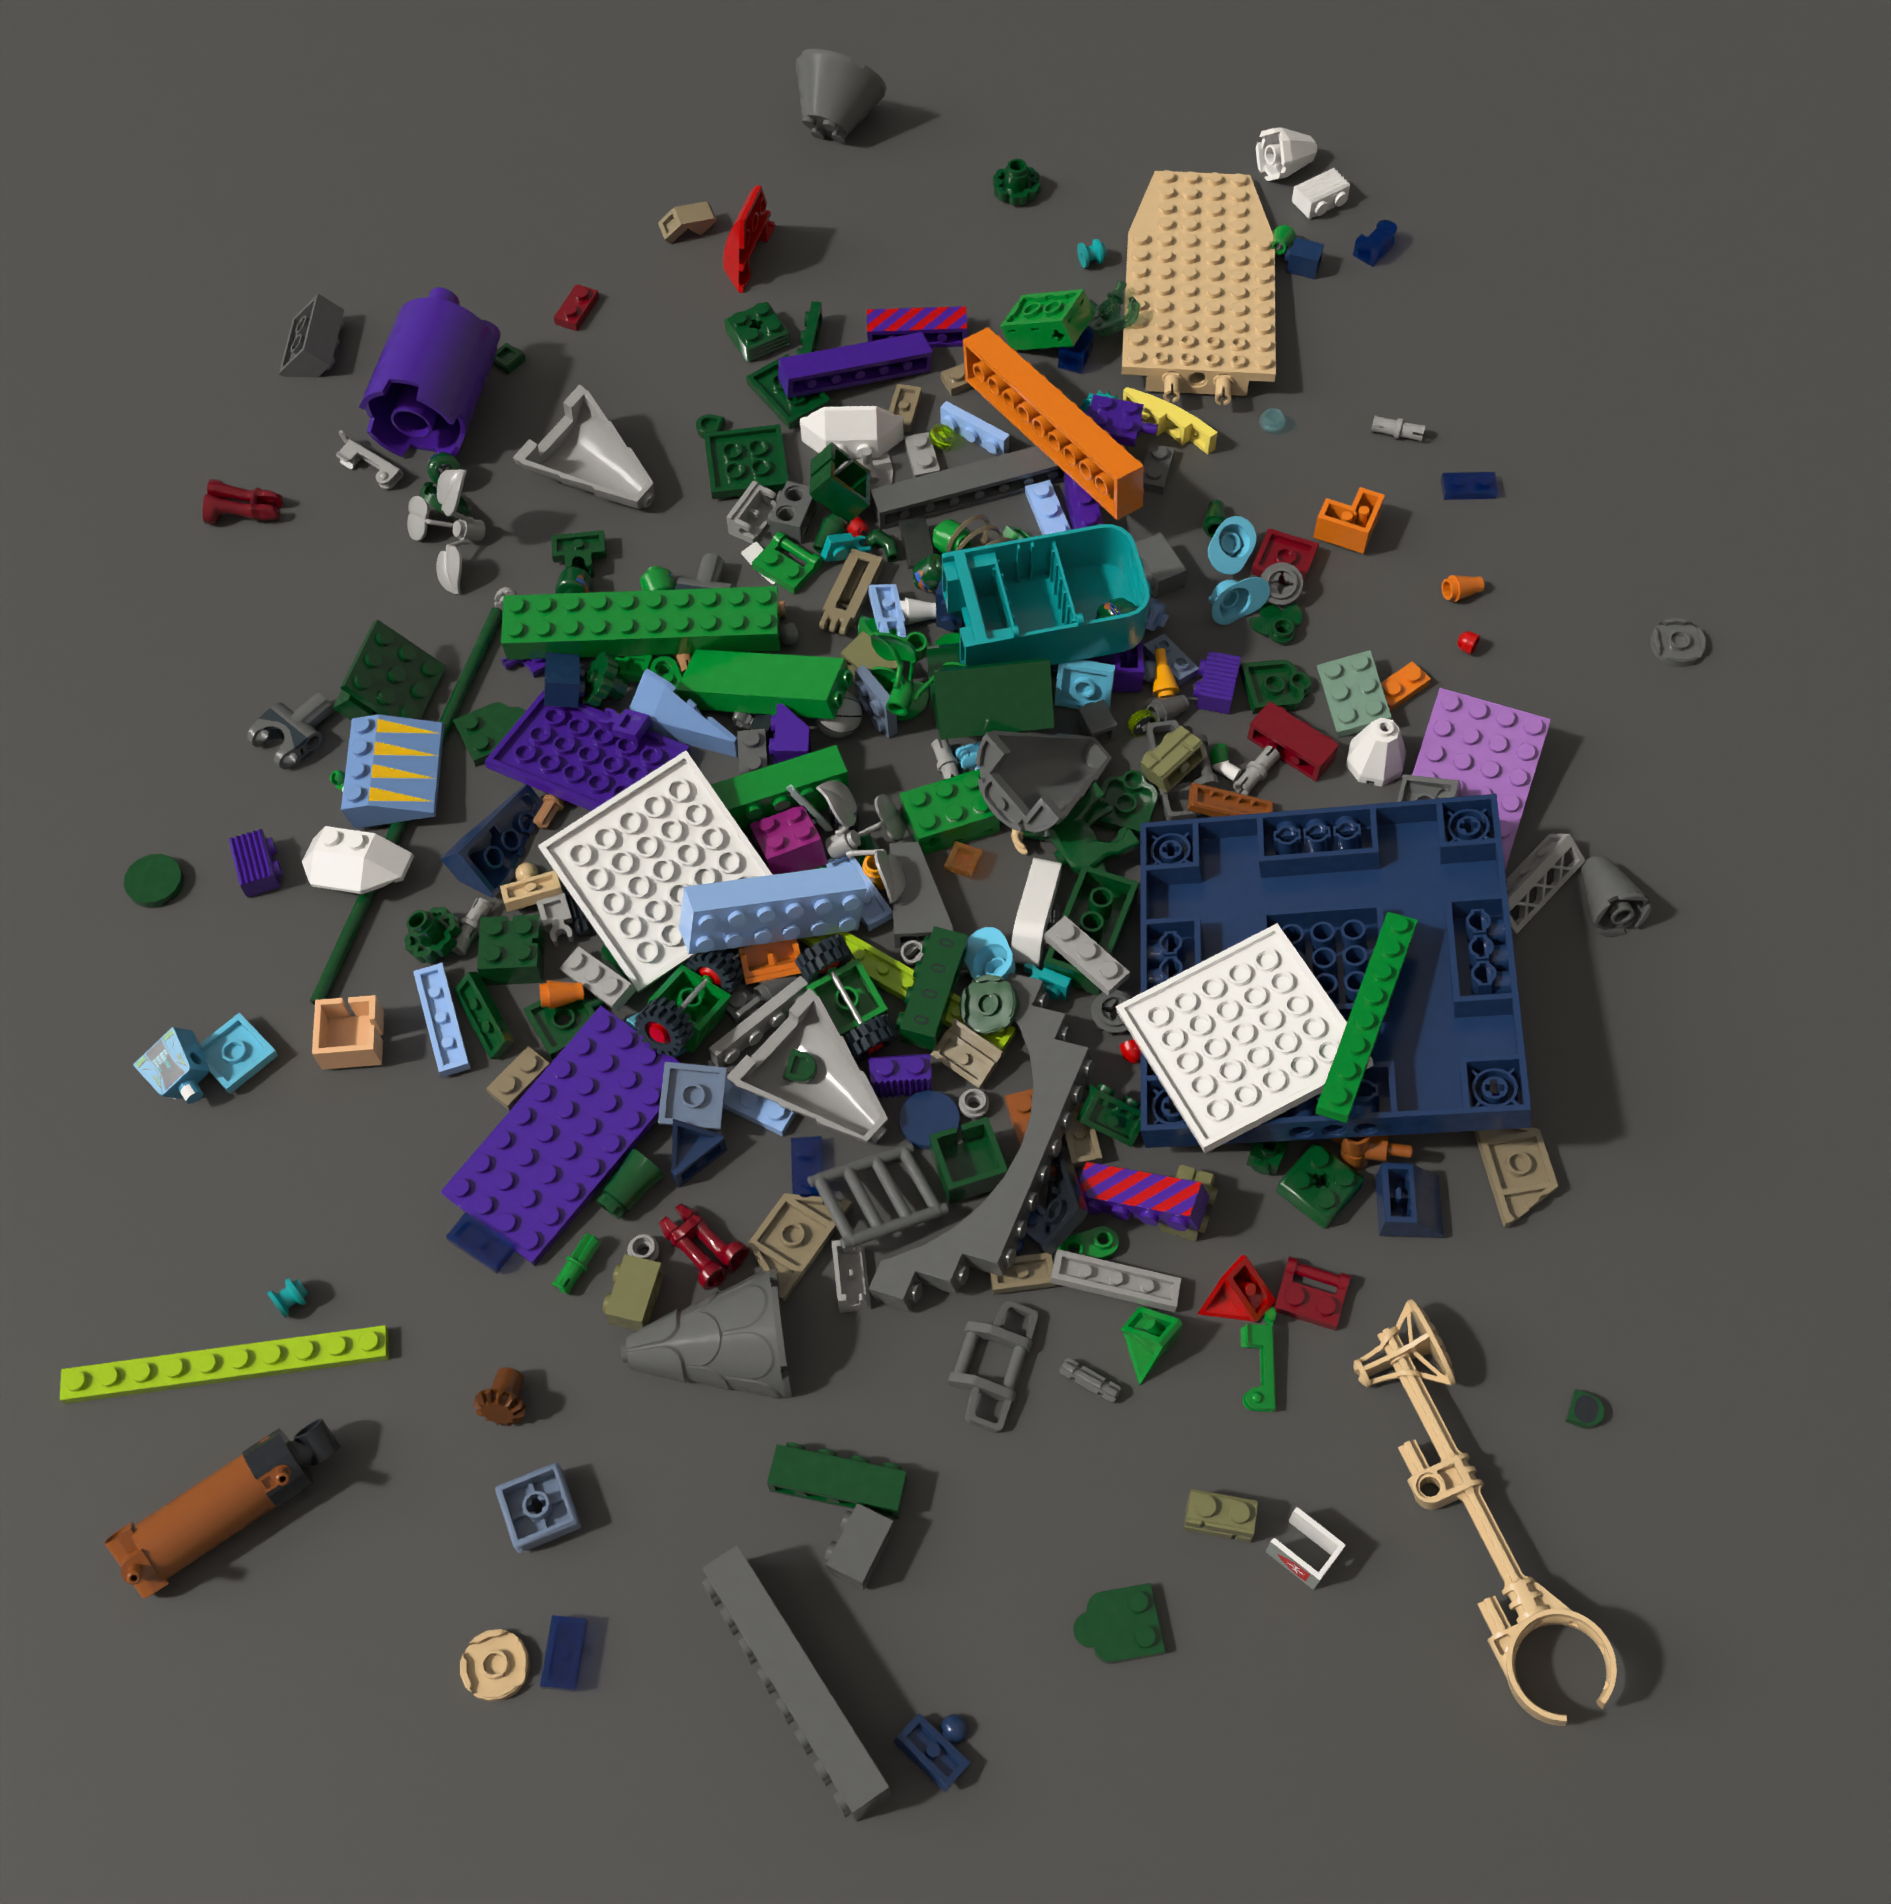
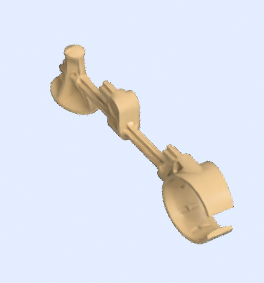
M1410 1299L1406 1302L1396 1326L1390 1329L1386 1328L1382 1333L1377 1334L1381 1344L1363 1357L1354 1360V1373L1359 1375L1358 1381L1366 1388L1383 1381L1400 1379L1441 1459L1440 1463L1430 1467L1416 1440L1411 1442L1409 1440L1404 1445L1398 1447L1412 1475L1407 1482L1414 1494V1498L1419 1506L1428 1510L1441 1508L1458 1499L1463 1501L1504 1581V1589L1501 1592L1503 1596H1509L1511 1600L1509 1607L1511 1610H1516L1519 1616L1516 1619L1518 1624L1511 1626L1496 1596L1486 1598L1477 1605L1493 1635L1487 1641L1519 1705L1531 1716L1544 1723L1566 1726V1714L1544 1710L1531 1701L1522 1690L1515 1670L1516 1654L1521 1642L1530 1632L1546 1625L1573 1627L1589 1636L1601 1650L1606 1665L1605 1685L1602 1693L1596 1700L1602 1710L1609 1701L1616 1682L1617 1664L1613 1648L1606 1635L1594 1622L1572 1611L1537 1583L1533 1577L1525 1576L1522 1573L1481 1494V1488L1484 1483L1481 1479H1476L1474 1475L1477 1472L1475 1466L1468 1464L1469 1454L1458 1450L1422 1381L1423 1378L1452 1386L1455 1384V1376L1451 1368V1359L1446 1352L1442 1339L1438 1336V1331L1433 1323L1430 1322L1425 1311L1413 1299ZM1411 1315L1421 1334V1336L1415 1339L1414 1341L1412 1335ZM1407 1318L1409 1344L1404 1346L1398 1333ZM1385 1350L1386 1356L1365 1366L1362 1365V1363ZM1431 1354L1440 1372L1422 1356ZM1417 1358L1436 1375L1417 1371L1411 1359ZM1392 1366L1396 1371L1395 1373L1369 1380L1370 1376ZM1429 1482L1436 1484L1440 1488L1438 1494L1432 1497L1425 1496L1421 1492V1487Z

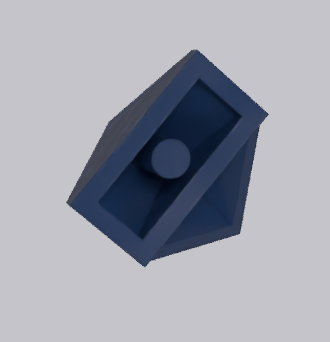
M673 1119L671 1172L675 1184L680 1188L727 1151L725 1139L720 1133Z

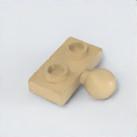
M529 862L522 863L517 867L515 875L518 881L500 886L507 912L523 909L537 904L536 901L563 893L555 871L539 875L537 867Z

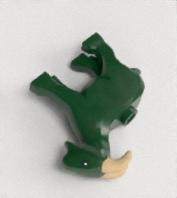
M1096 782L1089 787L1086 796L1074 805L1069 814L1059 824L1036 833L1030 831L1020 832L1012 829L1011 833L1015 848L1024 855H1027L1028 851L1022 843L1023 838L1051 842L1057 850L1053 853L1057 861L1062 863V867L1068 865L1076 876H1079L1083 865L1106 872L1105 862L1110 859L1119 858L1138 848L1140 842L1130 828L1127 829L1125 826L1118 831L1117 837L1112 842L1097 839L1090 827L1100 819L1113 813V809L1105 799H1102L1105 797V794Z

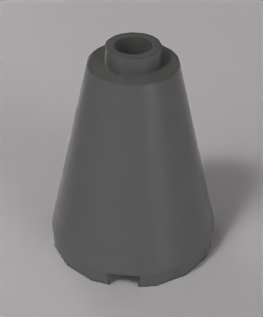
M1592 856L1586 860L1581 871L1592 924L1598 933L1609 937L1625 934V928L1634 925L1635 928L1640 926L1651 912V905L1647 896L1606 856Z

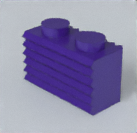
M1208 651L1207 660L1201 659L1198 675L1203 676L1202 682L1196 681L1193 697L1198 698V709H1208L1209 711L1229 714L1241 656Z
M263 829L253 830L251 833L247 832L246 835L241 834V836H235V838L230 837L229 844L239 884L246 897L280 888L279 877L283 876L279 861H274L273 854L277 853L273 838H267Z
M930 1054L869 1058L870 1084L879 1098L883 1096L886 1098L891 1096L893 1098L895 1095L906 1097L907 1095L912 1096L915 1093L926 1090L932 1091Z

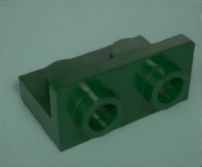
M1088 1083L1085 1089L1090 1091V1094L1076 1120L1132 1147L1141 1130V1110L1139 1109L1141 1103L1126 1095L1123 1100L1115 1097L1116 1091L1102 1083H1099L1097 1087Z

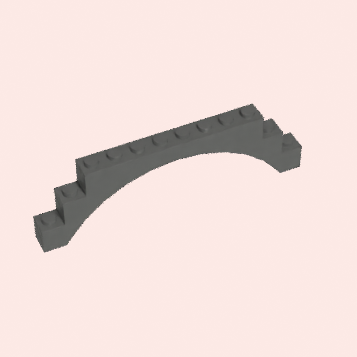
M1010 973L1007 981L1012 984L1018 994L1019 1008L1013 1024L1028 1048L1034 1083L1031 1116L1017 1155L1004 1178L986 1200L958 1225L921 1247L881 1260L869 1287L876 1302L911 1312L914 1303H917L921 1298L922 1284L957 1295L960 1286L964 1285L968 1279L969 1267L1004 1277L1007 1268L1013 1265L1016 1257L1015 1248L1019 1239H1023L1027 1232L1028 1217L1031 1211L1034 1212L1038 1206V1193L1042 1184H1046L1050 1177L1051 1162L1060 1153L1061 1139L1064 1131H1068L1071 1127L1073 1120L1072 1112L1075 1105L1080 1104L1084 1093L1083 1086L1086 1079L1092 1076L1095 1066L1088 1047L1068 1043L1072 1029L1069 1026L1066 1014L1046 1009L1049 1003V994L1046 992L1042 980Z

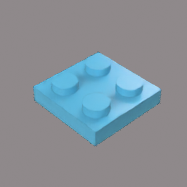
M1087 660L1058 664L1054 705L1078 709L1089 702L1095 703L1104 699L1110 710L1115 665Z
M240 1012L199 1044L209 1067V1072L229 1094L279 1056L276 1050Z

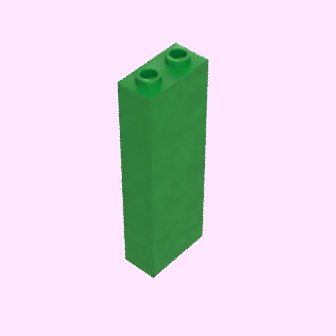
M696 649L676 691L685 702L691 699L697 704L696 708L698 710L776 715L777 704H784L797 717L835 719L839 708L843 705L847 688L852 684L853 676L845 658Z

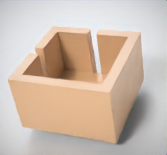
M376 995L348 997V1003L355 1016H351V1012L343 998L315 1000L312 1055L322 1070L382 1065L383 1040L380 1035H383L384 1010Z

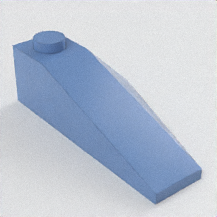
M648 668L644 671L630 705V710L649 715L652 723L648 730L683 744L738 757L737 737L714 718L707 717L705 719L696 708L697 704L691 699L685 702L674 693L676 687Z

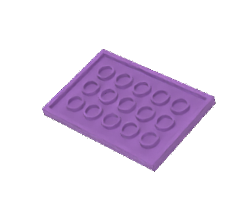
M1439 688L1412 775L1459 780L1461 784V797L1497 794L1504 865L1506 869L1551 719Z

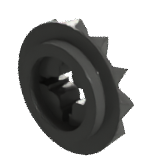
M1284 562L1275 563L1266 568L1261 575V578L1266 580L1270 586L1268 603L1278 606L1291 604L1300 596L1303 588V579L1295 566ZM1281 574H1283L1285 583L1289 584V587H1284L1282 593L1279 594L1278 587L1273 586V584L1278 583Z
M1115 990L1109 996L1104 992L1099 994L1091 1006V1020L1095 1022L1098 1029L1105 1030L1108 1035L1111 1033L1122 1035L1124 1031L1128 1030L1119 1015H1117L1114 1021H1111L1109 1012H1112L1116 1004L1119 1005L1133 997L1120 990Z

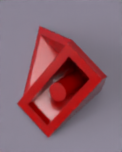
M1242 1254L1221 1277L1197 1315L1256 1323L1274 1304L1276 1299L1247 1256Z

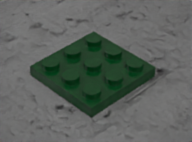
M780 424L704 433L712 499L742 496L753 481L758 482L759 485L773 492L783 491L788 481Z
M377 619L372 623L340 689L380 715L421 720L446 665Z

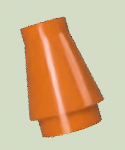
M1450 575L1442 582L1443 597L1446 600L1456 602L1475 593L1483 592L1484 580L1481 576Z
M546 980V983L539 984L542 1008L549 1007L551 1010L575 1001L584 1000L582 982L572 983Z

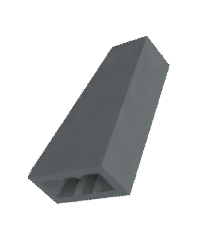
M899 841L897 843H889L890 854L894 855L898 860L906 879L904 891L892 903L895 948H902L906 942L911 940L918 941L923 946L925 937L931 936L934 926L953 931V925L919 842Z

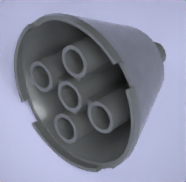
M824 49L803 50L801 56L798 55L796 59L802 124L811 129V135L818 139H824L826 136L835 141L844 142L847 135L884 98L887 90L886 84L870 67L864 65L861 68L851 63L852 58Z

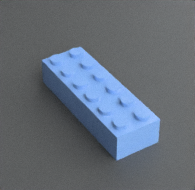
M856 864L685 886L679 930L688 954L854 931L859 929L867 888Z

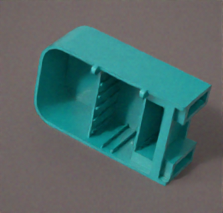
M1100 524L942 554V593L947 612L961 611L965 627L960 628V663L973 666L1049 658L1050 665L1124 652L1134 648L1143 638L1147 613H1149L1151 586L1149 581L1146 580L1144 563L1142 558L1139 557L1135 541L1131 534L1122 527L1113 524ZM1116 598H1125L1132 602L1137 609L1126 614L1096 619L1099 606Z

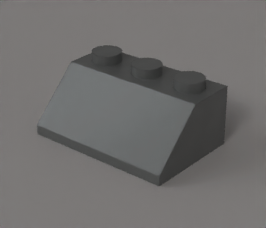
M317 294L292 319L279 371L280 375L286 377H319L325 370L329 371L335 363L333 354L340 342L338 334L344 325L342 320L343 308Z

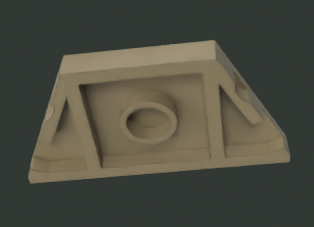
M1533 1127L1474 1131L1503 1227H1509L1558 1188L1541 1131Z
M784 1193L748 1242L749 1248L762 1270L767 1271L777 1268L780 1298L783 1303L837 1229L821 1197H801L798 1194ZM842 1199V1202L838 1201L846 1216L853 1207L852 1202L848 1199Z

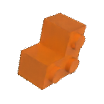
M1360 487L1352 506L1326 498L1317 517L1313 538L1364 554L1380 517L1385 495Z

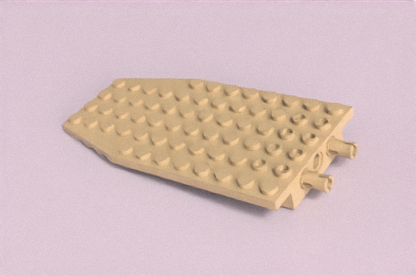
M1155 171L1129 229L1121 374L1146 376L1145 391L1164 392L1163 398L1169 403L1170 395H1172V403L1179 400L1180 393L1214 394L1215 402L1218 405H1221V397H1223V405H1227L1231 401V395L1247 396L1249 381L1275 382V247L1274 249L1272 248L1273 233L1250 175L1239 173L1219 174L1216 172L1196 173L1193 171Z

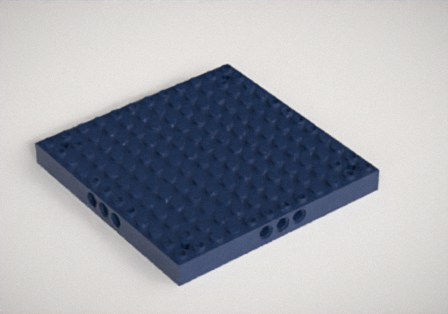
M1497 794L1140 823L1141 993L1278 923L1347 1022L1387 912L1418 920L1413 939L1371 1054L1373 1066L1365 1071L1348 1122L1344 1123L1315 1114L1320 1093L1224 1144L1531 1128V1103ZM1141 1051V1133L1145 1148L1199 1145Z

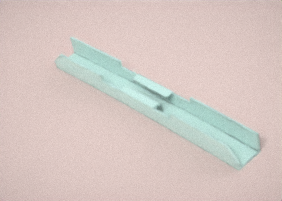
M792 784L786 788L801 806L804 805L825 831L833 830L830 823Z

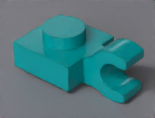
M851 533L827 535L821 556L824 562L841 561L847 559L851 549L870 553L871 546H863L866 540L865 536L853 538Z
M1024 964V972L1031 975L1030 978L1043 981L1049 998H1058L1066 1001L1070 993L1071 978L1045 967L1043 970H1040L1033 964Z

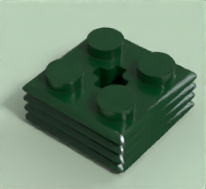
M768 302L757 303L752 308L736 312L731 317L724 319L725 332L747 362L790 344L789 330Z
M1314 1142L1282 1178L1276 1192L1320 1227L1326 1229L1361 1189L1364 1178L1319 1143ZM1322 1182L1325 1186L1317 1188L1315 1183Z

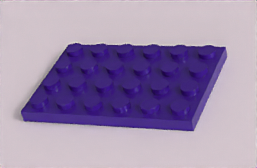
M543 690L486 758L485 764L486 768L592 811L682 752L687 751L690 754V746L648 729L639 742L616 737L612 730L600 728L599 718L604 720L610 719L605 712L578 702V708L544 706Z

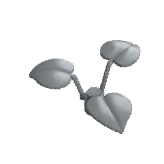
M463 469L442 472L437 484V499L442 504L441 510L444 511L446 516L459 518L458 521L450 523L428 519L430 505L422 496L412 497L408 505L407 528L413 540L420 541L426 536L427 524L453 528L454 536L460 539L446 545V551H441L438 554L436 572L440 584L453 594H461L462 555L457 546L469 545L470 540L482 541L485 536V524L482 520H475L473 517H466L456 512L467 470Z
M835 780L827 781L817 786L816 789L825 797L836 819L843 826L835 831V835L826 839V849L833 859H839L845 855L848 858L874 855L875 863L890 904L895 902L904 891L906 885L904 872L896 857L892 854L887 855L884 849L857 850L861 844L860 837L883 826L891 839L899 840L904 837L906 831L905 823L897 812L893 801L885 794L877 796L875 799V809L881 821L857 833L855 830H848L856 821L854 813L857 810L856 802L848 787L842 782Z

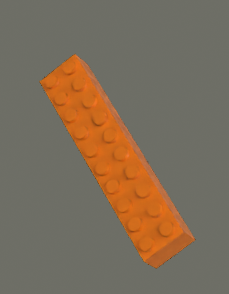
M989 327L963 339L965 381L1116 520L1143 507V476L1145 470L1140 460L1135 459L1123 445L1117 443L1106 430H1103L1094 422L1092 417L1087 416L1080 410L1075 402H1071L1059 388L1052 385L1044 375H1041L1033 368L1029 361L1024 360L1014 348L1006 344L1001 336L996 335Z

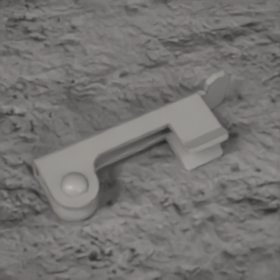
M342 430L338 432L345 443L342 449L336 453V456L341 459L340 463L353 470L361 459L379 469L376 474V480L384 490L393 488L403 477L401 469L351 440Z

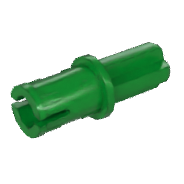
M586 1233L570 1257L566 1256V1264L551 1285L556 1289L559 1288L560 1292L569 1295L582 1272H587L588 1268L586 1266L600 1246L601 1241L594 1235Z

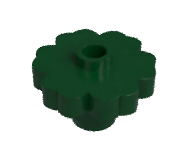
M1012 159L1008 162L1005 169H998L993 176L994 195L1002 202L1009 200L1011 205H1024L1028 199L1034 200L1040 193V175L1033 167H1028L1024 160Z
M604 651L599 653L596 660L591 662L585 673L584 697H580L583 699V704L594 708L601 704L602 699L621 700L625 696L629 682L624 679L623 675L617 673L618 661L615 660L614 655Z
M433 907L429 912L424 910L413 912L406 922L409 934L404 938L405 949L420 963H433L437 960L438 956L446 957L456 947L457 940L455 938L462 932L460 919L446 907Z

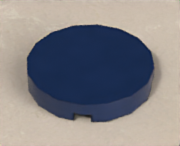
M926 1090L915 1093L905 1101L900 1109L899 1125L901 1132L907 1142L918 1149L929 1150L930 1134L956 1127L958 1133L960 1115L957 1105L949 1096L941 1092Z

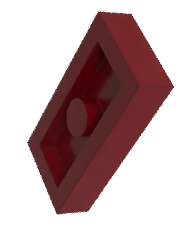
M576 284L553 317L555 325L578 331L599 299L598 290Z

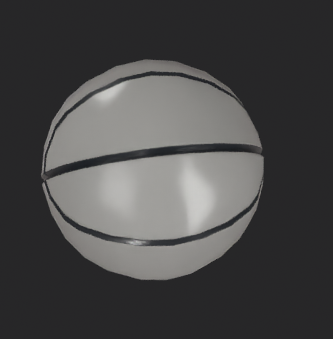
M846 691L843 705L839 708L835 719L814 718L815 724L820 731L833 738H842L856 731L861 723V704L852 693Z

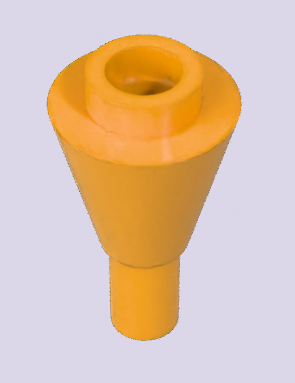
M1165 648L1156 649L1154 652L1157 667L1155 668L1152 695L1159 699L1175 696L1180 689L1167 664Z

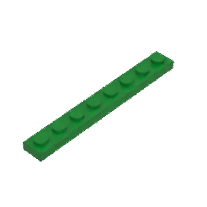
M1387 912L1316 1106L1315 1114L1344 1123L1348 1122L1417 927V919Z

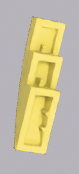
M1129 387L1123 390L1124 401L1144 404L1142 412L1143 422L1158 424L1156 436L1165 431L1181 445L1190 440L1207 455L1215 450L1218 432L1199 418L1151 394Z

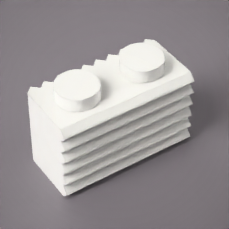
M1332 168L1294 186L1292 202L1311 220L1312 217L1315 218L1316 215L1321 216L1327 210L1334 209L1335 206H1342L1348 199L1350 183L1343 176L1341 177L1338 170L1336 171L1335 168Z

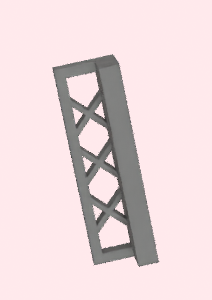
M1549 834L1506 879L1509 911L1516 905L1520 906L1519 918L1516 921L1510 915L1512 934H1517L1585 862L1583 855L1570 834ZM1568 851L1573 861L1565 867L1563 866L1564 854ZM1550 869H1554L1553 882L1550 885H1546L1547 872ZM1533 887H1537L1536 900L1533 903H1529L1530 890Z

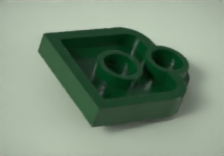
M1287 660L1241 663L1239 668L1252 714H1259L1269 701L1276 706L1283 707L1287 711L1296 710L1301 706L1304 697H1307L1312 690L1310 677L1306 673L1297 672L1295 665Z
M496 702L453 720L476 767L485 763L486 758L525 713L523 708H509L504 703Z
M1129 770L1122 776L1112 775L1107 777L1101 786V790L1105 794V797L1102 799H1105L1111 806L1113 813L1105 816L1093 825L1114 831H1119L1125 826L1127 829L1130 828L1136 837H1140V823L1151 821L1157 803V790L1154 786L1148 784L1145 776L1137 770Z
M1151 1583L1094 1594L1088 1601L1086 1612L1081 1614L1074 1623L1073 1633L1077 1642L1084 1647L1093 1648L1096 1657L1106 1664H1116L1165 1654Z

